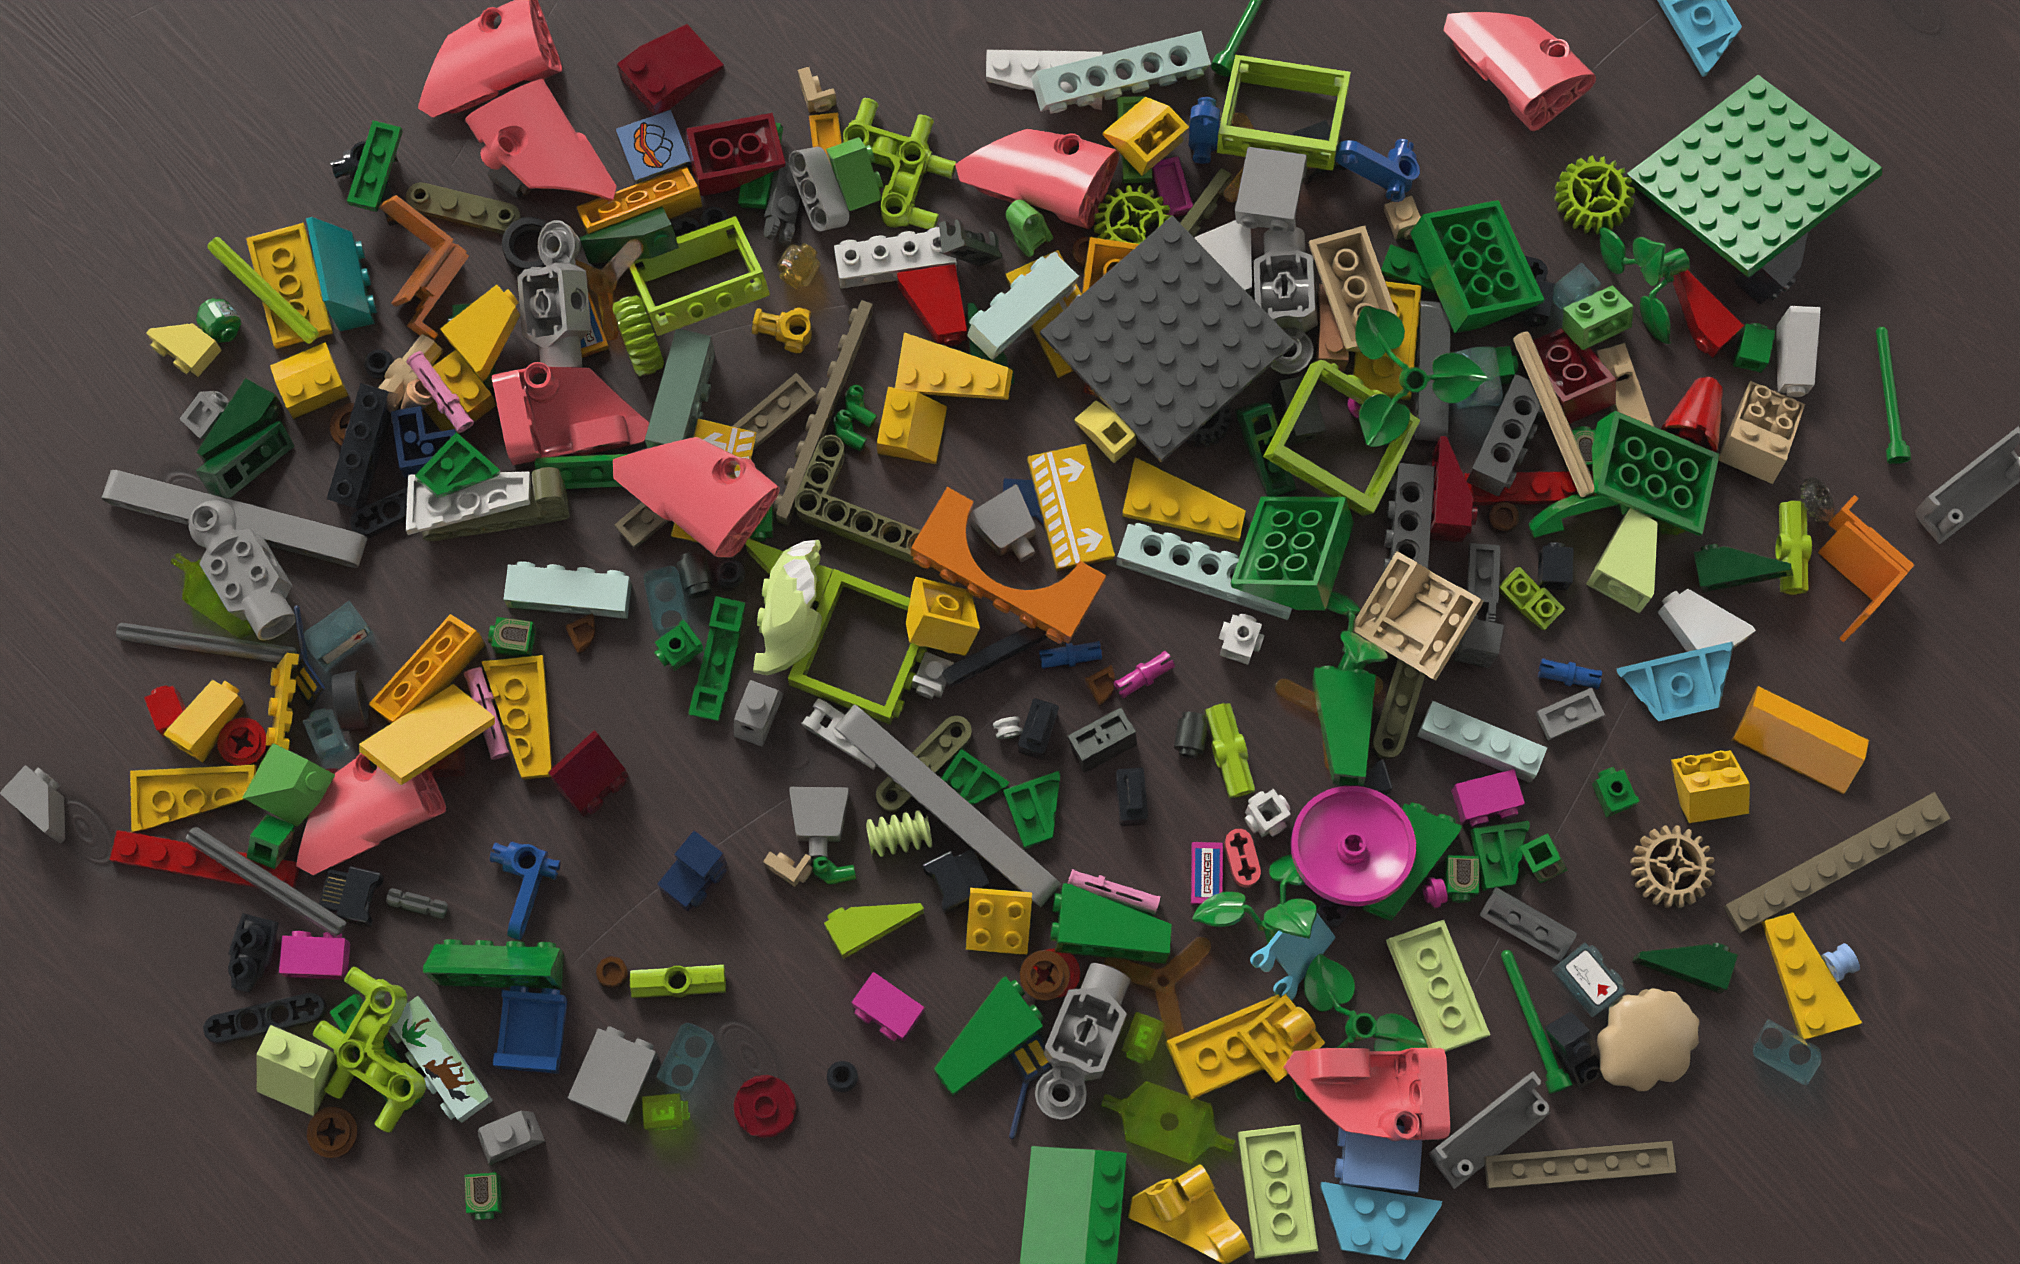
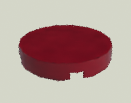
M771 1075L754 1076L744 1082L737 1092L733 1104L735 1118L741 1128L751 1136L759 1138L776 1137L786 1131L793 1122L796 1113L795 1096L789 1085Z

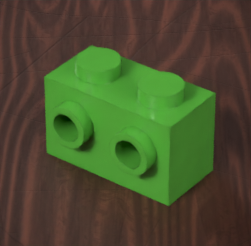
M858 137L826 149L849 211L882 200L879 189L883 188V183L878 171H873L871 163L875 162V157L870 145L865 146Z
M1612 285L1563 308L1562 330L1584 350L1631 328L1633 305Z

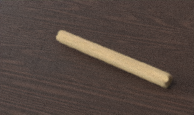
M1529 332L1520 333L1514 337L1513 341L1578 493L1581 497L1590 496L1594 493L1593 479Z

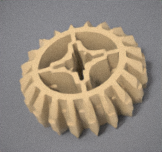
M1667 825L1661 828L1660 833L1656 829L1649 832L1650 838L1643 836L1640 839L1642 846H1636L1633 850L1639 857H1633L1630 863L1639 868L1632 870L1631 876L1641 877L1635 883V887L1640 888L1644 885L1647 890L1643 892V897L1646 898L1651 893L1654 894L1653 904L1655 905L1662 898L1664 899L1665 908H1670L1673 900L1677 908H1682L1685 901L1692 905L1696 902L1695 896L1701 898L1705 895L1702 887L1709 888L1712 884L1707 877L1713 876L1715 870L1706 866L1712 864L1714 858L1705 857L1704 855L1710 850V847L1704 846L1700 848L1698 844L1702 841V837L1698 836L1692 840L1690 838L1692 830L1687 829L1681 835V828L1677 825L1673 828L1672 834ZM1662 844H1670L1666 857L1650 858L1655 847ZM1682 848L1690 854L1694 862L1687 861L1683 857ZM1671 860L1676 863L1674 866H1678V870L1674 873L1670 871L1671 868L1667 867ZM1651 871L1657 872L1662 876L1663 886L1655 880ZM1695 875L1690 887L1675 890V885L1679 882L1680 876Z

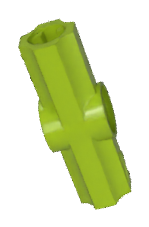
M1801 501L1782 502L1779 505V534L1776 539L1775 553L1777 560L1791 563L1794 576L1780 578V592L1797 595L1808 591V561L1812 552L1811 536L1807 535V504Z
M1222 703L1205 709V715L1213 739L1211 741L1213 755L1217 766L1221 767L1229 798H1238L1255 792V787L1247 763L1248 751L1243 735L1238 732L1233 709L1230 703Z
M676 965L664 969L630 971L632 999L663 996L680 998L693 994L726 992L725 965L694 967ZM677 974H682L687 979L686 984L680 989H674L670 986V980Z

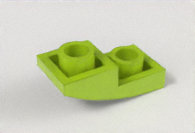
M1521 567L1515 568L1499 585V592L1517 610L1542 630H1545L1565 609L1545 587L1540 588Z

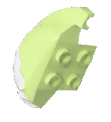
M819 540L803 541L786 549L772 568L770 579H764L762 597H764L765 608L759 609L757 626H760L759 633H763L766 651L765 653L755 654L754 673L768 676L786 670L812 650L818 638L822 616L810 607L816 598L818 577L814 568L821 559L819 554L821 544Z

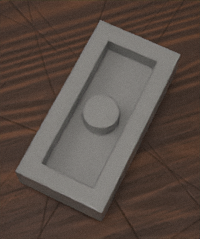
M1592 688L1535 713L1548 741L1603 718L1605 715Z

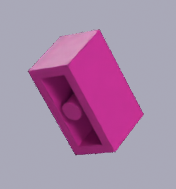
M1514 769L1458 783L1451 790L1461 825L1470 823L1471 827L1481 826L1489 822L1488 818L1500 815V819H1508L1518 815V810L1525 805Z
M292 931V936H282L279 973L284 977L344 980L348 973L350 942L342 938V934L333 936L325 932L323 937H311L310 932Z
M874 972L852 1001V1007L856 1009L854 1014L868 1024L873 1020L881 1026L879 1032L894 1042L897 1038L904 1042L925 1012L924 1006Z

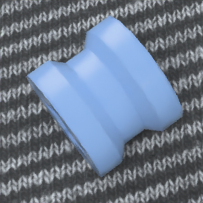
M1845 943L1838 946L1835 952H1827L1821 955L1836 982L1844 979L1846 973H1855L1860 970L1856 955Z

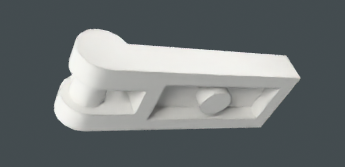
M818 698L813 705L814 711L810 717L806 716L802 726L874 770L877 765L834 728L844 717V714ZM824 716L832 720L827 728L820 724Z

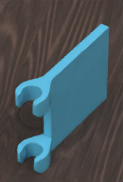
M1317 913L1310 939L1278 931L1267 946L1251 956L1250 962L1255 968L1260 967L1262 971L1269 972L1276 958L1288 973V976L1279 980L1274 985L1273 991L1276 995L1279 994V996L1286 994L1292 1000L1296 996L1298 984L1305 977L1312 960L1317 955L1323 954L1336 937Z

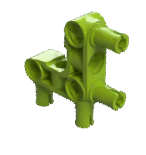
M862 98L855 120H852L844 130L843 141L847 142L856 137L863 139L865 146H871L875 157V162L873 163L890 167L891 171H893L890 183L885 185L882 195L881 217L883 222L892 228L908 227L909 224L928 230L935 228L938 223L939 214L916 208L914 202L924 174L930 172L952 179L957 162L932 155L933 152L930 151L927 141L934 120L927 115L919 114L911 137L871 126L878 103L870 98ZM910 154L919 156V159L913 162L905 158ZM896 206L901 209V212L891 214L887 210L890 207Z
M353 967L347 973L344 982L364 994L365 1001L347 1032L344 1034L325 1020L321 1021L313 1032L314 1037L334 1049V1054L337 1057L336 1065L338 1067L324 1090L329 1095L340 1099L343 1097L353 1077H358L386 1096L388 1101L374 1124L379 1129L390 1133L393 1131L404 1110L411 1108L415 1100L421 1098L426 1090V1082L421 1074L408 1064L399 1063L387 1055L383 1048L384 1038L391 1026L398 1022L403 1013L404 1007L407 1004V994L401 986L392 985L384 979L375 980L358 967ZM387 992L392 997V1003L389 1007L384 1001ZM355 1046L360 1050L358 1061L353 1056ZM405 1080H408L411 1085V1090L408 1095L404 1092L403 1083Z

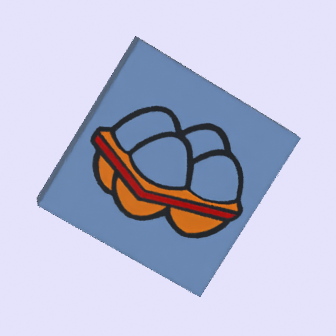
M671 110L616 129L636 184L680 167L691 165Z

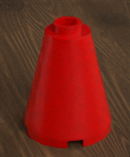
M1712 377L1696 379L1662 425L1661 430L1717 452L1723 388L1719 382Z

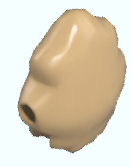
M1654 988L1650 990L1645 989L1638 996L1628 994L1621 996L1610 1005L1608 1026L1597 1035V1045L1600 1052V1070L1606 1081L1617 1086H1629L1637 1091H1648L1658 1080L1674 1082L1685 1074L1690 1065V1051L1699 1043V1019L1676 992H1664Z

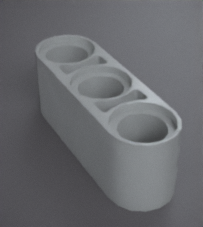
M813 147L793 151L789 157V167L813 228L817 231H825L846 226L849 221V211L825 150L821 147Z

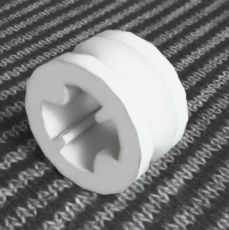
M1014 716L995 721L993 726L998 729L996 738L1008 739L1022 734V728L1018 727L1020 718Z

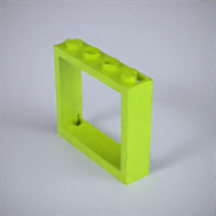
M1235 55L1218 132L1217 153L1246 157L1248 147L1305 154L1307 157V167L1333 170L1351 72ZM1241 82L1337 96L1329 141L1232 126Z
M736 216L677 237L678 249L650 259L626 261L657 336L770 295L763 271ZM735 228V233L727 236L726 231ZM739 250L749 273L655 307L645 282L727 252ZM642 261L644 266L636 269L635 263ZM665 312V315L659 316L658 313Z
M1319 360L1310 364L1263 457L1330 497H1346L1350 509L1362 516L1369 515L1375 512L1420 419L1413 416L1410 412V420L1406 430L1398 438L1390 442L1365 493L1360 492L1284 446L1318 379L1361 405L1370 396L1385 394L1381 391L1370 390L1363 385L1364 382L1354 375L1347 376L1338 370L1339 366L1335 363L1330 364L1325 360Z
M834 569L816 610L822 616L818 638L812 650L794 663L788 677L789 686L851 709L855 704L868 716L891 725L893 717L898 718L903 710L905 701L901 700L905 689L910 691L912 688V680L914 675H916L912 671L916 662H922L927 651L926 646L921 647L914 643L910 644L885 706L806 676L843 587L908 611L909 597Z

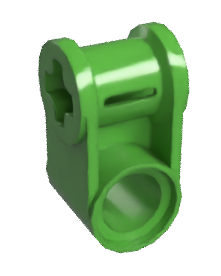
M1016 200L1008 207L1006 220L1013 232L1017 246L1026 256L1031 257L1034 255V250L1046 241L1050 242L1053 240L1044 217L1027 202Z

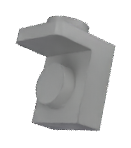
M218 391L199 392L180 417V420L200 439H204L208 436L229 401Z

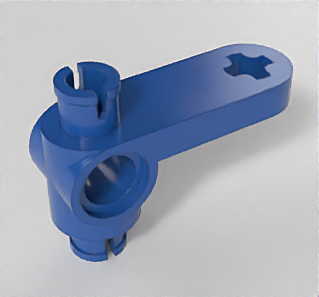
M1211 97L1199 98L1198 105L1191 108L1188 146L1194 150L1192 160L1200 164L1211 162V152L1217 149L1221 111L1215 107L1216 100Z
M1407 139L1397 140L1395 148L1388 152L1387 157L1356 141H1342L1337 145L1336 162L1386 189V198L1388 200L1391 198L1393 202L1404 200L1405 193L1412 188L1413 180L1420 174V167L1416 161L1417 156L1412 151L1414 144L1409 142L1407 147Z
M495 842L492 848L495 853L491 852L490 862L502 864L504 872L523 878L507 931L508 937L521 940L527 927L542 876L556 880L558 876L556 870H560L561 861L548 858V851L538 849L530 844L510 842L507 847ZM525 856H535L536 863L532 868H521V861Z

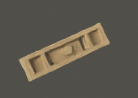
M1625 343L1596 351L1595 355L1616 380L1622 375L1626 374L1627 379L1616 382V404L1612 405L1614 411L1654 426Z

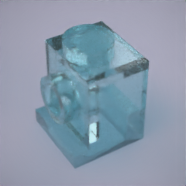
M1581 262L1554 285L1553 301L1558 308L1563 310V308L1593 295L1598 291L1601 283Z
M323 708L316 710L309 715L308 719L303 721L316 754L322 760L351 748L332 709L326 710ZM331 729L332 734L323 738V731Z

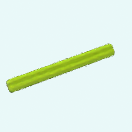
M215 237L209 242L207 246L209 251L306 343H312L319 336L317 329L220 237Z

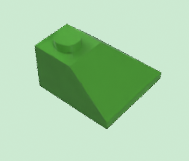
M272 743L242 798L298 827L320 803L335 774Z

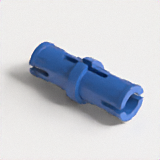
M1099 641L1079 645L1066 643V647L1039 650L1042 669L1061 665L1075 667L1076 663L1102 660Z
M1544 658L1541 659L1538 678L1562 681L1566 686L1576 684L1597 690L1600 687L1602 670L1579 667L1574 662L1564 664L1545 660Z

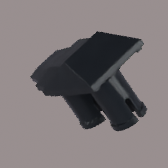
M242 913L228 955H231L228 965V973L231 976V988L250 993L259 977L262 978L266 966L271 964L279 922Z

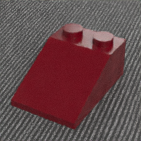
M685 24L639 46L618 62L617 67L622 81L653 115H657L675 106L724 68V64L692 28Z
M773 112L686 129L687 148L700 197L730 191L786 166Z
M1562 328L1533 340L1569 424L1616 404V379L1590 347L1582 350Z
M1440 436L1432 453L1431 466H1435L1430 539L1463 542L1467 533L1471 534L1472 525H1476L1477 507H1472L1473 496L1447 436Z
M595 730L548 772L558 791L583 817L588 812L590 814L595 813L604 804L602 799L610 792L613 794L618 792L626 784L627 780L625 778L629 776L624 766Z

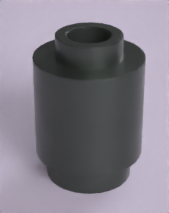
M697 551L683 554L681 560L677 562V568L684 592H688L689 598H699L712 592L713 580L706 556L699 555Z
M1183 712L1182 718L1178 719L1174 749L1179 751V756L1194 759L1197 758V754L1204 753L1208 729L1205 715L1197 712Z

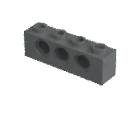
M1515 374L1466 481L1498 497L1504 487L1510 489L1517 472L1512 471L1515 463L1521 465L1528 450L1523 447L1525 440L1531 442L1538 427L1533 422L1536 416L1542 418L1544 414L1530 380ZM1516 411H1521L1525 415H1520ZM1505 434H1509L1515 439L1508 438ZM1495 458H1500L1504 463L1498 462Z
M1399 463L1389 482V490H1394L1393 501H1388L1387 519H1392L1391 530L1387 529L1385 534V547L1390 549L1389 559L1384 558L1383 573L1396 551L1402 549L1410 551L1413 555L1412 560L1428 569L1435 466ZM1411 492L1416 496L1417 501L1413 503L1407 502L1402 494ZM1410 521L1415 526V530H1404L1400 522Z

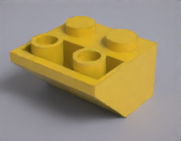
M1144 97L1107 128L1102 135L1143 176L1185 140L1189 126L1170 106Z
M1731 750L1671 759L1680 807L1689 823L1749 814L1750 783Z

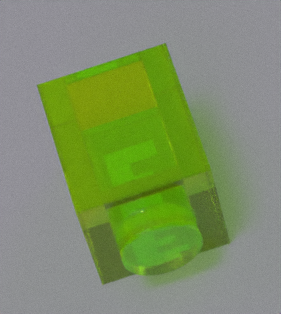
M1136 1012L1122 1047V1051L1127 1052L1126 1057L1139 1063H1144L1145 1059L1151 1061L1165 1022Z
M680 1093L642 1097L644 1129L646 1131L685 1128L684 1120L690 1119L688 1100L683 1101Z

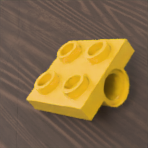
M970 888L966 950L1027 955L1032 892Z
M1286 994L1237 1033L1238 1037L1276 1083L1288 1074L1283 1066L1294 1051L1319 1049L1325 1044L1324 1040L1315 1031L1316 1026L1310 1015L1303 1008L1296 1007Z

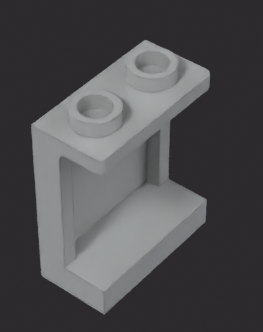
M1248 147L1235 208L1236 223L1250 229L1257 227L1270 228L1278 233L1295 231V218L1302 182L1307 172L1306 155Z
M609 1026L606 1031L598 1028L568 1099L573 1103L629 1125L633 1116V1107L652 1063L656 1061L658 1054L652 1050L654 1045L638 1038L635 1043L624 1039L625 1033Z

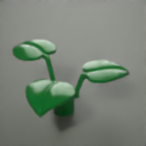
M1604 227L1600 228V250L1609 270L1615 274H1622L1625 271V265L1637 264L1641 267L1640 270L1646 282L1651 286L1657 285L1649 293V297H1641V317L1648 331L1657 340L1665 344L1672 343L1669 339V314L1664 304L1656 298V295L1668 283L1674 281V275L1689 269L1690 262L1686 252L1682 248H1678L1665 253L1666 244L1638 237L1633 242L1634 259H1629L1625 257L1626 250L1621 239L1613 231Z
M1367 305L1361 310L1355 326V339L1359 350L1364 356L1373 360L1381 358L1386 353L1403 370L1399 376V382L1403 389L1392 400L1385 394H1375L1368 397L1360 408L1359 422L1365 442L1370 447H1376L1390 443L1406 430L1410 420V411L1405 405L1397 402L1403 396L1408 395L1409 391L1420 392L1427 386L1430 380H1434L1432 390L1437 398L1446 403H1458L1468 398L1486 381L1487 377L1476 363L1457 353H1444L1436 357L1432 363L1434 374L1427 375L1420 368L1408 367L1391 351V349L1399 347L1403 342L1405 329L1402 321L1390 311Z
M1332 590L1326 608L1346 615L1349 619L1348 630L1343 631L1340 635L1344 643L1342 650L1345 653L1337 668L1342 671L1364 670L1366 664L1386 661L1388 655L1381 647L1353 633L1355 614H1359L1361 611L1359 606L1344 594Z
M1292 854L1280 857L1270 866L1269 874L1271 879L1282 881L1280 884V904L1266 911L1263 921L1259 919L1251 906L1245 905V895L1238 892H1221L1209 897L1197 908L1193 915V922L1225 927L1239 922L1244 917L1245 912H1247L1257 924L1258 931H1264L1268 944L1278 931L1310 939L1312 926L1317 916V909L1312 901L1306 899H1291L1286 902V887L1289 883L1297 886L1305 884L1297 872Z
M1322 954L1317 955L1312 960L1304 980V992L1309 1004L1319 1012L1328 1011L1334 1006L1337 1012L1350 1018L1345 1026L1348 1038L1337 1048H1346L1354 1041H1362L1369 1037L1376 1038L1373 1045L1374 1051H1402L1409 1048H1428L1422 1031L1413 1022L1401 1015L1385 1014L1376 1021L1368 1013L1357 1015L1354 1010L1349 1011L1341 1007L1339 1004H1345L1353 997L1355 983L1352 975L1341 964L1328 959ZM1292 1079L1296 1097L1303 1102H1313Z

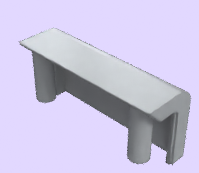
M2019 426L1934 491L1915 509L1917 519L1938 544L1945 541L2020 482V457L2014 452V449L2020 444Z
M1534 1071L1521 1079L1428 1153L1433 1163L1454 1189L1484 1166L1485 1156L1498 1155L1551 1113L1548 1103L1535 1090V1087L1541 1084V1080Z

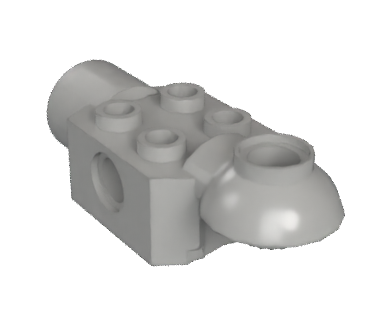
M557 220L547 223L541 230L538 238L539 256L546 267L525 269L517 277L522 337L539 345L540 362L548 367L583 368L580 340L591 331L586 271L575 264V258L581 250V242L569 225Z
M1295 227V231H1287L1285 233L1274 232L1271 229L1267 230L1263 235L1264 255L1254 260L1255 302L1294 341V345L1288 351H1295L1296 354L1292 357H1284L1282 355L1271 365L1272 369L1282 374L1297 373L1307 367L1312 359L1314 349L1312 341L1305 333L1318 325L1315 263L1313 256L1305 253V233L1298 227Z
M208 500L199 504L189 518V531L192 539L198 545L206 548L199 564L227 611L241 620H248L260 640L273 639L285 633L296 622L295 614L285 599L292 588V584L266 541L251 529L236 530L237 517L234 509L228 503L221 500ZM214 517L212 524L206 527L208 520Z
M1091 963L1081 988L1068 990L1043 1054L1053 1069L1042 1075L1035 1090L1038 1106L1043 1113L1051 1118L1062 1120L1071 1118L1079 1113L1085 1105L1087 1096L1084 1082L1101 1079L1125 1022L1127 1013L1122 1009L1121 1003L1131 981L1128 976L1114 968ZM1058 1088L1064 1089L1068 1092L1069 1098L1065 1102H1058L1053 1098L1052 1092Z

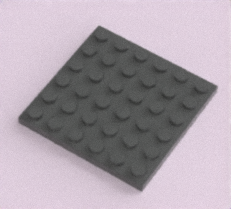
M1173 215L1040 331V335L1097 396L1133 430L1136 437L1160 462H1163L1294 345V341Z

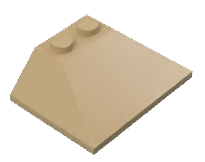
M1396 551L1356 617L1353 631L1436 681L1484 601Z

